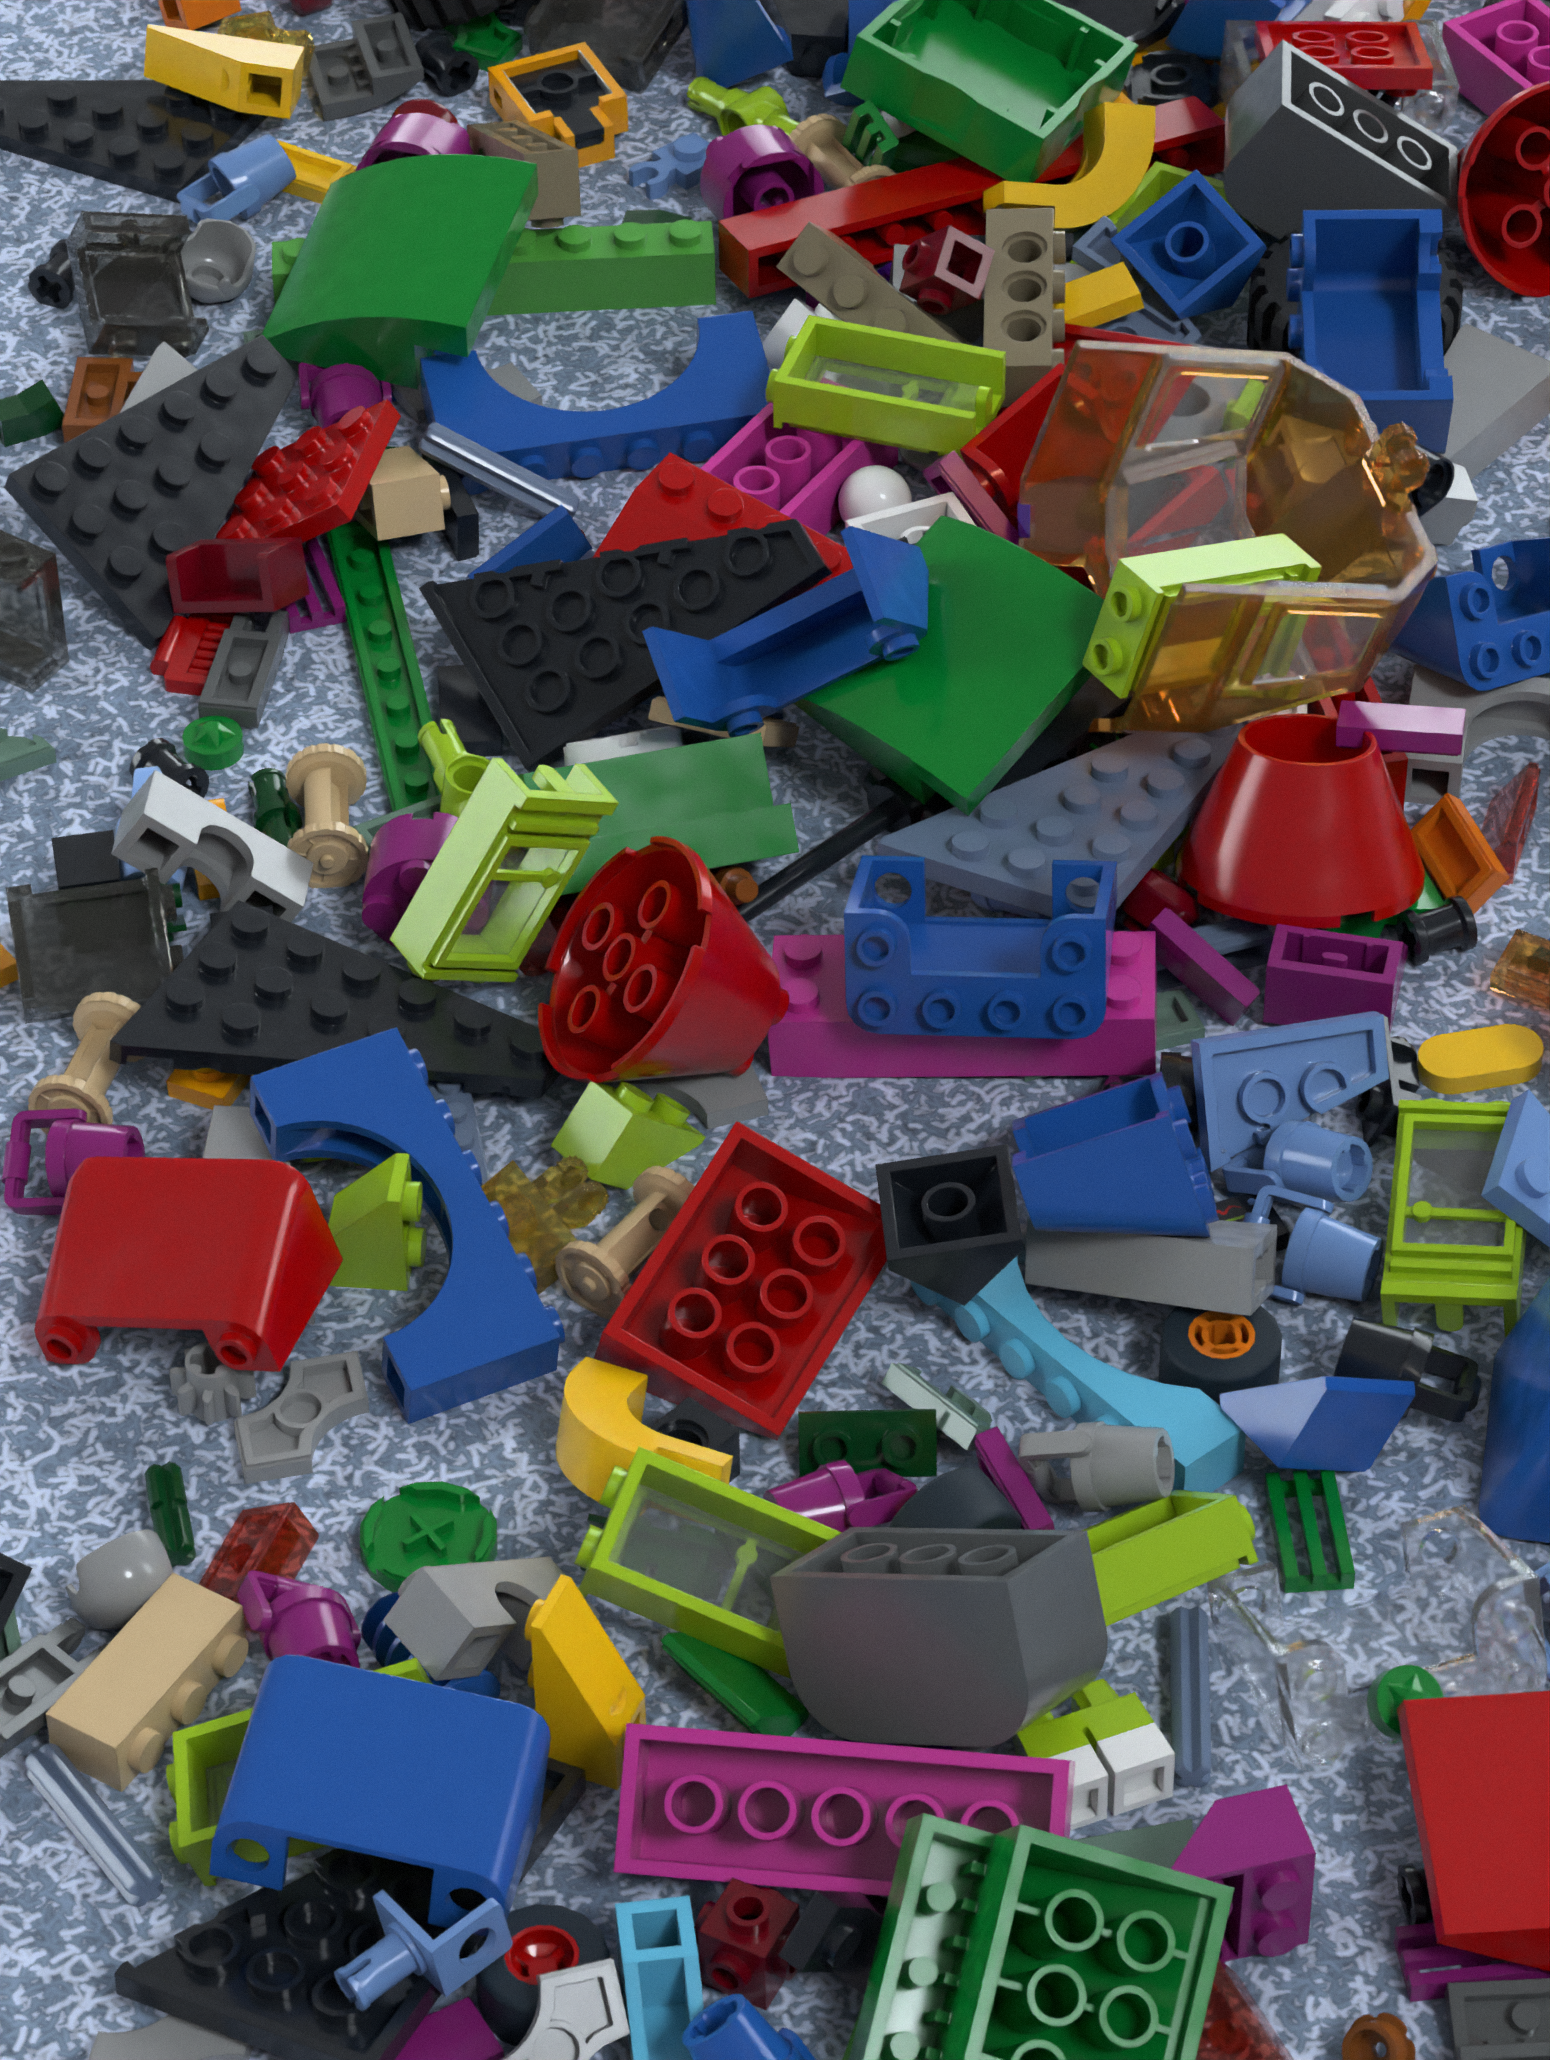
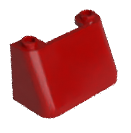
M90 1157L79 1164L68 1182L34 1332L47 1361L58 1364H83L92 1360L100 1348L101 1337L97 1327L203 1330L217 1358L229 1368L235 1370L280 1372L343 1262V1258L310 1184L298 1170L282 1161L270 1159Z

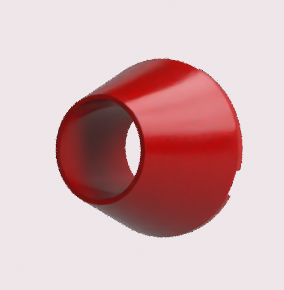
M1303 713L1280 714L1260 718L1246 724L1239 731L1175 858V878L1179 887H1186L1187 882L1194 889L1198 890L1197 902L1211 910L1237 919L1272 926L1282 924L1303 928L1340 927L1341 916L1371 911V920L1375 922L1394 916L1412 906L1423 893L1425 869L1373 733L1364 731L1362 748L1348 749L1336 746L1337 717Z

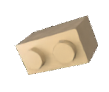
M409 445L385 449L353 517L377 541L445 530L443 510H449L451 504L447 480L444 475L439 476V473Z

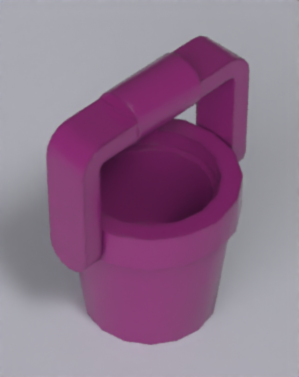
M301 362L298 366L300 409L311 408L312 416L322 429L339 422L347 412L357 406H364L367 409L386 399L392 404L391 384L379 381L371 371L360 365L345 363L323 368Z
M81 1109L22 1111L13 1118L10 1141L5 1144L2 1183L5 1184L4 1201L13 1212L20 1215H61L68 1182L83 1160L96 1156L145 1157L142 1135L138 1128L131 1125L88 1123L87 1112ZM50 1128L46 1141L45 1166L47 1181L53 1197L24 1198L25 1185L28 1184L32 1148L29 1144L31 1129Z
M837 1460L822 1464L814 1472L766 1490L763 1494V1499L837 1531L844 1532L851 1527H872L892 1521L901 1507L918 1489L913 1482L887 1469H871L855 1474L852 1467L845 1460ZM877 1495H881V1496H878V1497H875V1498H871V1499L865 1500L866 1498H870V1497H874V1496H877Z
M252 1570L247 1573L236 1593L240 1605L243 1606V1612L251 1629L259 1632L260 1643L271 1661L284 1655H302L360 1668L357 1649L360 1645L361 1633L345 1598L340 1593L324 1586H317Z

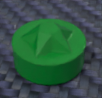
M205 716L191 722L183 731L182 740L185 759L188 763L197 764L204 770L212 771L228 768L237 763L243 756L242 729L233 719L224 716Z
M1401 1665L1380 1673L1374 1679L1367 1694V1709L1373 1724L1381 1733L1392 1739L1402 1740L1397 1708L1403 1700L1443 1698V1693L1437 1680L1427 1670L1416 1665Z

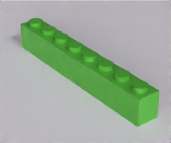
M684 219L674 223L640 224L626 222L613 226L585 227L582 225H569L564 228L550 229L524 228L486 316L716 305L715 249L712 221L696 222ZM306 238L272 242V280L275 304Z

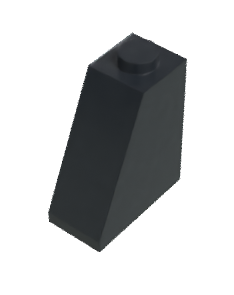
M759 0L774 25L784 28L791 41L794 60L785 64L792 76L822 78L825 64L830 56L842 52L848 54V0Z

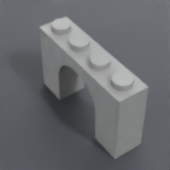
M1414 665L1409 705L1466 709L1461 755L1406 753L1408 768L1404 802L1435 805L1447 792L1460 798L1465 761L1475 748L1489 740L1511 735L1535 736L1550 740V678L1533 677L1491 690L1478 691L1423 666Z

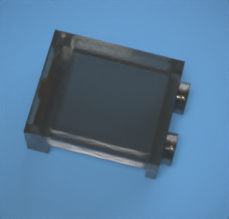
M541 0L538 6L533 5L529 9L524 21L523 29L524 34L528 38L530 56L585 42L622 90L642 95L688 25L686 0Z
M81 211L66 241L89 355H110L113 358L152 356L156 348L162 342H166L183 358L195 356L209 331V326L206 318L194 317L181 251L191 234L187 215Z
M0 530V680L33 694L69 662L56 553Z
M157 868L145 869V877L141 879L32 894L31 884L5 887L25 1024L73 1017L81 1000L95 992H113L117 995L126 996L142 1006L184 960L181 944L169 946L166 923L177 922L175 898L172 884L160 886Z

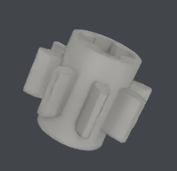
M208 1341L199 1343L191 1349H185V1367L170 1368L169 1371L172 1394L176 1395L178 1399L179 1414L184 1416L193 1413L197 1418L204 1420L206 1425H212L213 1422L223 1421L232 1416L241 1417L240 1398L250 1399L256 1397L254 1371L235 1370L224 1365L217 1358Z

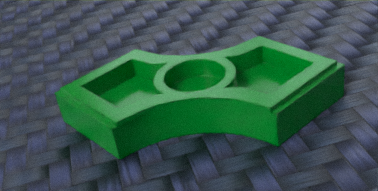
M499 7L495 8L494 12L483 17L477 16L469 19L467 23L445 27V30L450 32L456 39L453 48L457 51L462 50L472 54L478 61L479 70L488 72V67L512 61L523 49L520 32L506 27L497 18Z

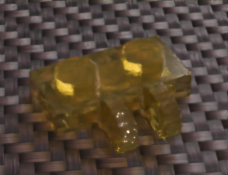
M570 1155L567 1158L563 1157L561 1161H557L555 1166L549 1167L533 1182L512 1160L481 1186L489 1202L496 1200L501 1205L509 1225L510 1234L508 1239L516 1254L524 1252L528 1256L536 1275V1292L538 1295L559 1278L555 1270V1258L559 1254L558 1252L569 1242L578 1240L570 1229L586 1227L595 1219L597 1214H601V1211L606 1209L605 1206L609 1203L608 1198L610 1196L601 1183H598L596 1180L594 1182L591 1180L588 1183L585 1182L589 1178L587 1175L589 1170L576 1155L574 1157Z

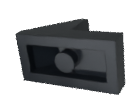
M816 1891L778 1956L801 1972H832L865 1995L887 1900L879 1895H867L861 1892Z

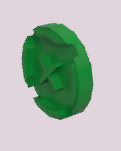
M443 1481L415 1482L400 1487V1495L391 1497L386 1502L383 1496L372 1504L360 1524L361 1560L370 1577L390 1592H398L403 1581L421 1567L494 1561L497 1556V1520L491 1509L488 1512L480 1504V1497L468 1488Z

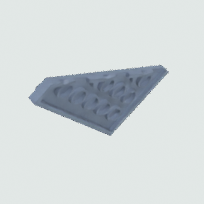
M1206 705L1199 706L988 793L969 816L957 807H954L886 835L878 842V856L925 857L926 879L1052 917L1053 860L1117 861V909L1198 813L1239 731L1249 722L1244 716L1237 715L1226 708H1213ZM1076 878L1066 888L1067 897L1078 907H1093L1096 904L1099 884L1091 878Z

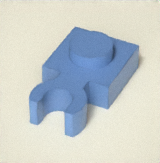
M692 132L652 151V161L639 162L630 167L629 185L636 187L646 182V197L654 200L664 196L668 192L669 186L678 184L685 190L700 184L701 171L706 160V148L709 142L695 132Z

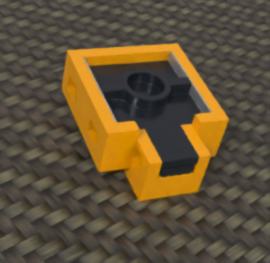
M585 42L488 67L490 104L503 121L520 120L578 149L579 168L615 158L614 135L628 131L627 95Z

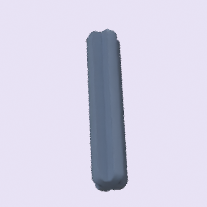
M432 422L427 427L420 440L418 450L422 454L543 517L560 504L564 506L572 519L578 509L580 499L577 495L437 422Z
M1180 1606L1171 1612L1169 1626L1171 1748L1175 1752L1174 1782L1180 1787L1193 1785L1199 1788L1204 1787L1211 1780L1208 1615L1200 1607L1187 1609Z
M45 1743L39 1750L30 1751L25 1758V1765L28 1767L26 1771L27 1777L127 1902L133 1906L141 1907L150 1899L158 1898L164 1890L161 1883L162 1873L60 1747L52 1743Z

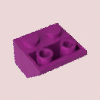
M1277 924L1266 966L1263 1022L1288 1025L1376 1011L1388 1017L1391 1034L1408 955V946L1400 941Z
M1287 1784L1215 1800L1171 1867L1172 1870L1234 1888L1216 1969L1227 1961L1258 1954L1267 1957L1280 1956L1288 1953L1297 1945L1308 1943L1316 1852Z

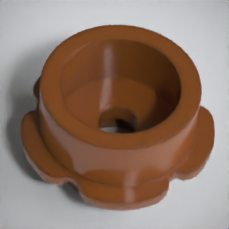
M1385 2012L1380 2013L1377 2017L1365 2014L1355 2020L1346 2033L1342 2043L1343 2060H1415V2045L1407 2038V2027L1397 2016ZM1379 2042L1383 2043L1386 2047V2054L1383 2057L1378 2055L1376 2051V2045Z

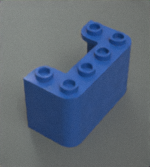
M1441 209L1303 210L1301 233L1290 234V267H1287L1286 300L1287 302H1297V314H1289L1288 344L1289 349H1299L1300 361L1291 362V396H1297V409H1294L1293 414L1386 443L1397 436H1406L1438 454H1445L1454 395L1452 376L1448 375V368H1444L1439 292L1442 267L1439 264V257L1437 255L1438 242L1442 239L1443 235Z

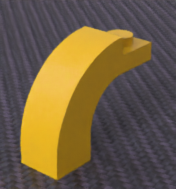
M1104 102L1083 113V156L1080 166L1070 182L1063 185L1002 181L983 191V213H986V209L1054 208V231H1065V234L1078 231L1097 222L1102 216L1107 217L1133 195L1148 169L1155 142V106Z
M587 1356L569 1373L564 1385L555 1452L558 1465L564 1475L584 1494L599 1502L614 1466L617 1465L628 1469L639 1446L729 1484L733 1460L732 1455L659 1433L642 1424L648 1375ZM645 1500L641 1513L638 1517L639 1519L650 1508L700 1525H704L685 1516H682L678 1513H675L671 1510H668L664 1507H661L657 1504L649 1502L647 1500Z

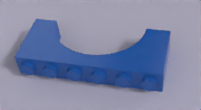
M752 310L697 318L696 352L685 371L672 384L653 396L627 406L608 410L568 411L548 408L526 401L510 393L491 378L481 364L476 350H472L468 358L454 354L420 358L421 398L428 426L432 422H437L546 480L573 476L590 478L598 475L600 472L627 468L645 470L659 464L670 452L684 460L693 462L706 460L714 456L769 403L766 401V386L770 369ZM457 472L468 494H480L489 489Z
M397 1027L251 1076L250 1115L272 1159L285 1162L301 1158L322 1157L350 1161L373 1169L395 1153L410 1154L412 1181L422 1182V1206L439 1230L449 1261V1271L445 1282L429 1307L410 1324L383 1337L381 1374L407 1423L410 1424L556 1371L559 1344L565 1342V1333L556 1309L552 1305L544 1307L536 1292L537 1279L528 1256L524 1252L516 1254L508 1239L510 1234L509 1225L501 1205L496 1200L489 1202L481 1188L482 1175L474 1154L470 1149L462 1151L454 1137L455 1124L447 1103L443 1098L435 1100L428 1088V1072L420 1052L416 1048L408 1050Z

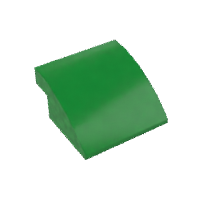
M429 154L399 158L367 166L331 183L262 335L285 359L323 368L345 363L360 365L371 371L379 381L418 389L421 382L420 358L432 356L434 350L468 358L539 195L537 164L494 156Z
M941 515L915 544V546L921 548L929 570L928 632L925 637L918 641L920 648L913 654L898 660L887 661L884 658L793 704L925 805L937 792L969 816L1093 675L1082 665L1104 599L1058 568L1012 542L975 525Z
M761 732L582 763L588 767L619 804L612 816L603 815L598 823L600 829L595 836L592 835L589 841L591 844L561 895L581 892L595 873L615 854L625 847L638 851L651 845L650 837L654 836L670 837L688 845L701 857L708 869L798 853L799 847L791 803L773 805ZM574 765L553 769L566 781ZM534 772L517 775L530 790H541L532 779ZM520 847L522 855L527 847Z
M926 1813L912 1817L907 1820L849 2060H1196L1234 1888L1022 1824L993 1834Z

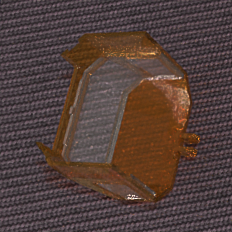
M1077 340L1020 477V504L1030 505V538H1019V547L1031 552L1052 566L1084 567L1095 594L1102 599L1106 597L1116 565L1121 558L1284 533L1322 566L1317 582L1268 580L1264 583H1255L1253 586L1183 583L1175 602L1171 604L1161 634L1124 717L1093 719L1088 732L1136 734L1206 733L1342 693L1360 692L1416 608L1428 581L1436 573L1439 561L1436 549L1430 543L1417 516L1416 508L1407 495L1423 485L1427 477L1425 473L1429 472L1428 467H1430L1425 452H1421L1414 447L1418 439L1413 427L1401 421V423L1388 425L1378 435L1377 427L1371 420L1359 394L1287 352Z

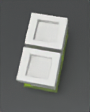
M1103 1678L1091 1682L1071 1697L1072 1713L1054 1719L1051 1712H1048L1012 1737L1015 1746V1756L1076 1761L1070 1831L1106 1819L1107 1806L1113 1816L1173 1796L1175 1752L1136 1693L1133 1692L1119 1697Z

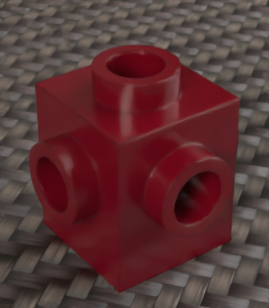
M950 225L921 239L915 240L908 247L902 260V268L905 272L899 291L915 299L917 305L924 311L945 316L980 300L995 250Z
M732 1878L716 1903L708 1901L703 1906L694 1925L696 1943L699 1949L701 1984L726 1995L742 1994L753 2006L766 2011L784 1981H790L798 1971V1969L778 1955L799 1921V1904L788 1900L781 1893L771 1888H758Z

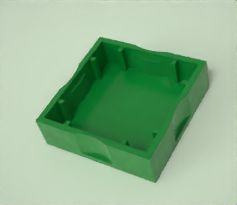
M898 0L889 5L857 35L840 87L864 101L870 100L878 109L1008 181L1034 183L1084 132L1083 113L1104 102H1114L1120 96L1138 44L1078 11L1052 0Z

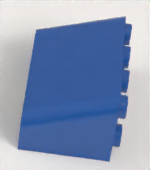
M685 0L696 78L706 77L716 84L728 88L794 60L791 41L784 28L774 25L759 0Z
M1550 537L1512 539L1471 550L1474 571H1462L1441 576L1398 579L1396 572H1389L1345 584L1351 622L1355 632L1362 640L1478 691H1487L1550 673ZM1499 557L1504 560L1508 568V581L1502 590L1497 588L1492 578L1493 564Z
M862 855L844 910L845 989L848 1015L857 1026L866 1032L876 1034L1079 1039L1093 1034L1104 1022L1107 1005L1117 904V861L1053 860L1052 919L926 916L925 857ZM887 873L900 874L910 883L912 892L908 899L901 903H889L881 899L877 894L875 882L879 877ZM1086 877L1093 879L1099 884L1095 906L1082 908L1069 900L1066 888L1071 881L1076 878Z
M1161 1071L1013 1120V1134L1019 1149V1153L1013 1154V1169L1036 1231L1211 1237L1208 1224L1219 1221L1214 1199L1215 1195L1200 1146L1195 1148L1187 1124L1192 1121L1180 1085L1167 1088Z
M1550 1276L1502 1342L1494 1357L1478 1506L1481 1521L1487 1529L1495 1534L1511 1539L1550 1543Z
M302 1655L277 1657L266 1666L212 1840L209 1875L282 1891L286 1881L290 1837L434 1869L427 1924L450 1928L472 1912L460 1908L451 1899L449 1893L458 1888H470L478 1891L486 1900L494 1898L502 1906L507 1922L540 1820L551 1740L549 1726L544 1718L535 1710L516 1702ZM250 1839L258 1842L269 1853V1859L262 1862H249L240 1858L234 1852L238 1840ZM489 1928L480 1929L473 1934L487 1937Z

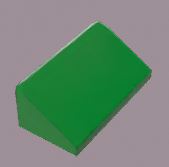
M683 1632L667 1633L660 1640L663 1644L661 1647L678 1667L750 1733L791 1737L807 1720L809 1711L760 1666L713 1647Z

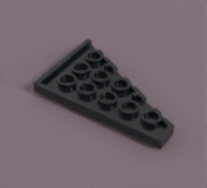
M0 80L1 150L179 204L180 202L176 197L177 194L210 172L208 160L221 152L227 153L237 148L268 117L237 112L155 80Z
M261 335L9 474L4 488L144 647L152 650L159 645L175 615L167 574L166 556L198 540L215 538L291 393L299 374L265 336Z
M797 519L768 523L761 529L752 530L744 527L727 530V535L695 541H690L686 537L640 545L632 551L615 549L600 552V557L566 563L561 559L516 566L505 573H497L495 571L475 573L473 579L443 584L428 581L419 589L522 765L530 773L535 772L539 765L549 766L564 756L563 747H566L567 743L589 739L663 689L642 631L654 626L711 640L801 595L832 574V571L803 525Z
M240 900L231 907L110 1040L109 1060L122 1065H126L129 1055L174 1059V1069L198 1070L201 1068H211L221 1073L257 1075L274 1069V1067H280L397 1027L408 1050L416 1048L420 1052L427 1068L429 1080L464 1083V1092L480 1094L502 1092L509 1096L542 1098L561 1074L551 1065L544 1053L538 1027Z
M548 1757L540 1820L519 1884L585 1793L586 1777L584 1769ZM341 1848L333 1849L314 1859V1871L284 1886L282 1891L262 1887L220 1910L218 1915L212 1920L202 1924H194L174 1935V1947L134 1968L129 1961L122 1963L114 1973L117 1995L290 2060H395L441 1993L423 1974L418 1976L412 1972L373 2001L370 2007L362 2012L343 1993L337 1983L334 1972L341 1966L345 1967L385 1937L373 1901V1896L381 1890H384L433 1940L449 1929L427 1924L434 1869ZM458 1888L449 1893L455 1904L468 1911H473L487 1901L482 1894L470 1888ZM472 1934L467 1938L461 1947L459 1958H467L482 1936Z

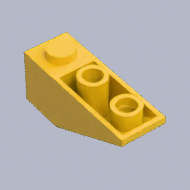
M148 24L146 30L144 77L237 112L290 119L301 97L304 47Z
M561 1574L546 1600L539 1598L535 1601L525 1625V1639L531 1642L532 1662L528 1672L527 1683L529 1688L534 1689V1710L544 1718L550 1729L551 1740L548 1757L584 1769L585 1777L588 1781L618 1790L622 1780L626 1723L646 1725L645 1694L572 1578Z

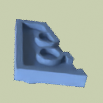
M1376 1011L1190 1040L1200 1147L1208 1171L1212 1172L1231 1162L1230 1157L1257 1143L1261 1145L1269 1142L1272 1133L1282 1123L1290 1120L1301 1121L1316 1112L1323 1114L1389 1079L1384 1015Z
M1528 1089L1511 1101L1481 1196L1550 1248V1114Z

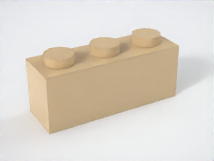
M172 1573L47 1711L46 1720L50 1743L59 1746L77 1770L123 1792L139 1772L147 1773L154 1768L163 1753L165 1743L172 1736V1732H175L181 1724L189 1725L197 1719L205 1705L207 1695L224 1676L228 1678L234 1676L242 1667L249 1648L248 1640L246 1639L243 1606L176 1573Z

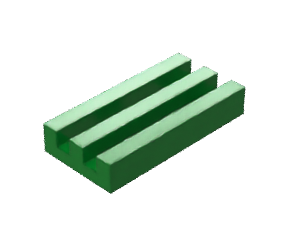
M868 100L853 109L842 145L851 154L855 153V158L865 167L877 164L890 168L899 145V140L874 103Z
M1307 1470L1293 1471L1292 1480L1281 1481L1279 1472L1265 1473L1264 1491L1284 1593L1354 1589L1355 1569L1335 1471L1320 1470L1319 1479H1308ZM1312 1496H1321L1337 1573H1327ZM1284 1498H1296L1310 1569L1309 1575H1299Z

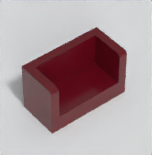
M301 537L201 539L166 556V567L174 614L275 612L310 594Z

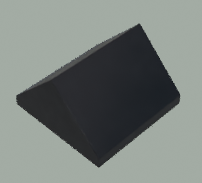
M1008 1144L875 1165L886 1257L890 1271L965 1306L1024 1250Z

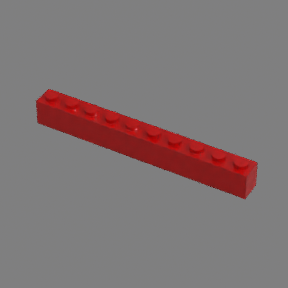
M1196 96L1155 106V142L1147 171L1156 161L1191 172L1197 169L1204 176L1224 171L1225 121ZM1084 132L1034 183L1063 185L1070 182L1082 160ZM962 156L719 220V269L749 299L798 286L796 282L776 266L809 221L837 235L873 265L891 261L894 244L911 245L915 240L921 239L949 225L966 235L984 236L986 235V213H983V191L1002 181L1008 180Z

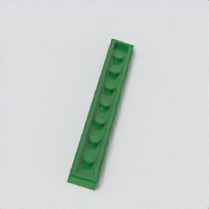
M358 521L348 522L326 532V539L337 586L346 605V624L390 811L394 812L441 795L433 778L435 769L425 750L420 746L417 737L419 730L433 720L388 539L377 541Z

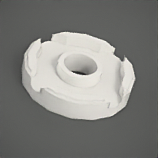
M669 725L567 743L563 750L565 766L575 765V763L582 764L685 745L681 727Z

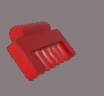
M236 612L190 613L188 619L179 615L173 616L150 664V670L154 675L164 676L165 690L167 692L201 696L224 630L230 629Z

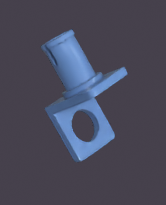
M381 1890L373 1896V1901L385 1937L345 1967L341 1966L334 1972V1975L346 1997L351 2003L354 2002L356 2008L362 2012L370 2007L373 2001L412 1972L418 1976L423 1974L446 1998L509 1951L513 1942L502 1906L494 1898L485 1901L433 1940L384 1890ZM489 1928L487 1939L482 1947L473 1955L460 1959L459 1953L466 1939L480 1929Z

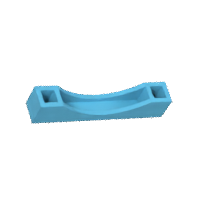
M1017 1256L965 1306L910 1280L914 1292L921 1301L930 1306L936 1304L953 1318L961 1333L969 1341L974 1343L980 1341L996 1354L1006 1371L1013 1378L1027 1380L1045 1395L1050 1407L1060 1417H1071L1078 1424L1082 1422L1104 1421L1107 1425L1164 1428L1168 1432L1174 1451L1175 1478L1172 1491L1187 1490L1211 1493L1243 1472L1246 1434L1223 1411L1219 1404L1199 1388L1164 1384L1128 1374L1092 1357L1067 1340L1042 1315L1028 1293L1018 1265Z
M690 1896L616 1903L617 1960L623 2004L630 2031L628 2041L631 2060H693L682 2042V2037L689 2023L704 2010Z

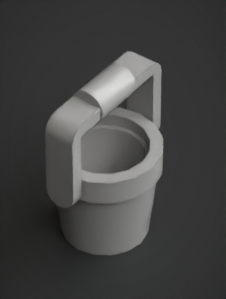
M1104 1421L1079 1423L1075 1430L1027 1433L1020 1437L1018 1463L1033 1488L1039 1491L1046 1502L1079 1505L1085 1512H1104L1112 1509L1114 1506L1166 1498L1170 1496L1175 1478L1174 1451L1168 1432L1164 1428L1107 1425ZM1070 1458L1071 1478H1058L1057 1473L1047 1459Z

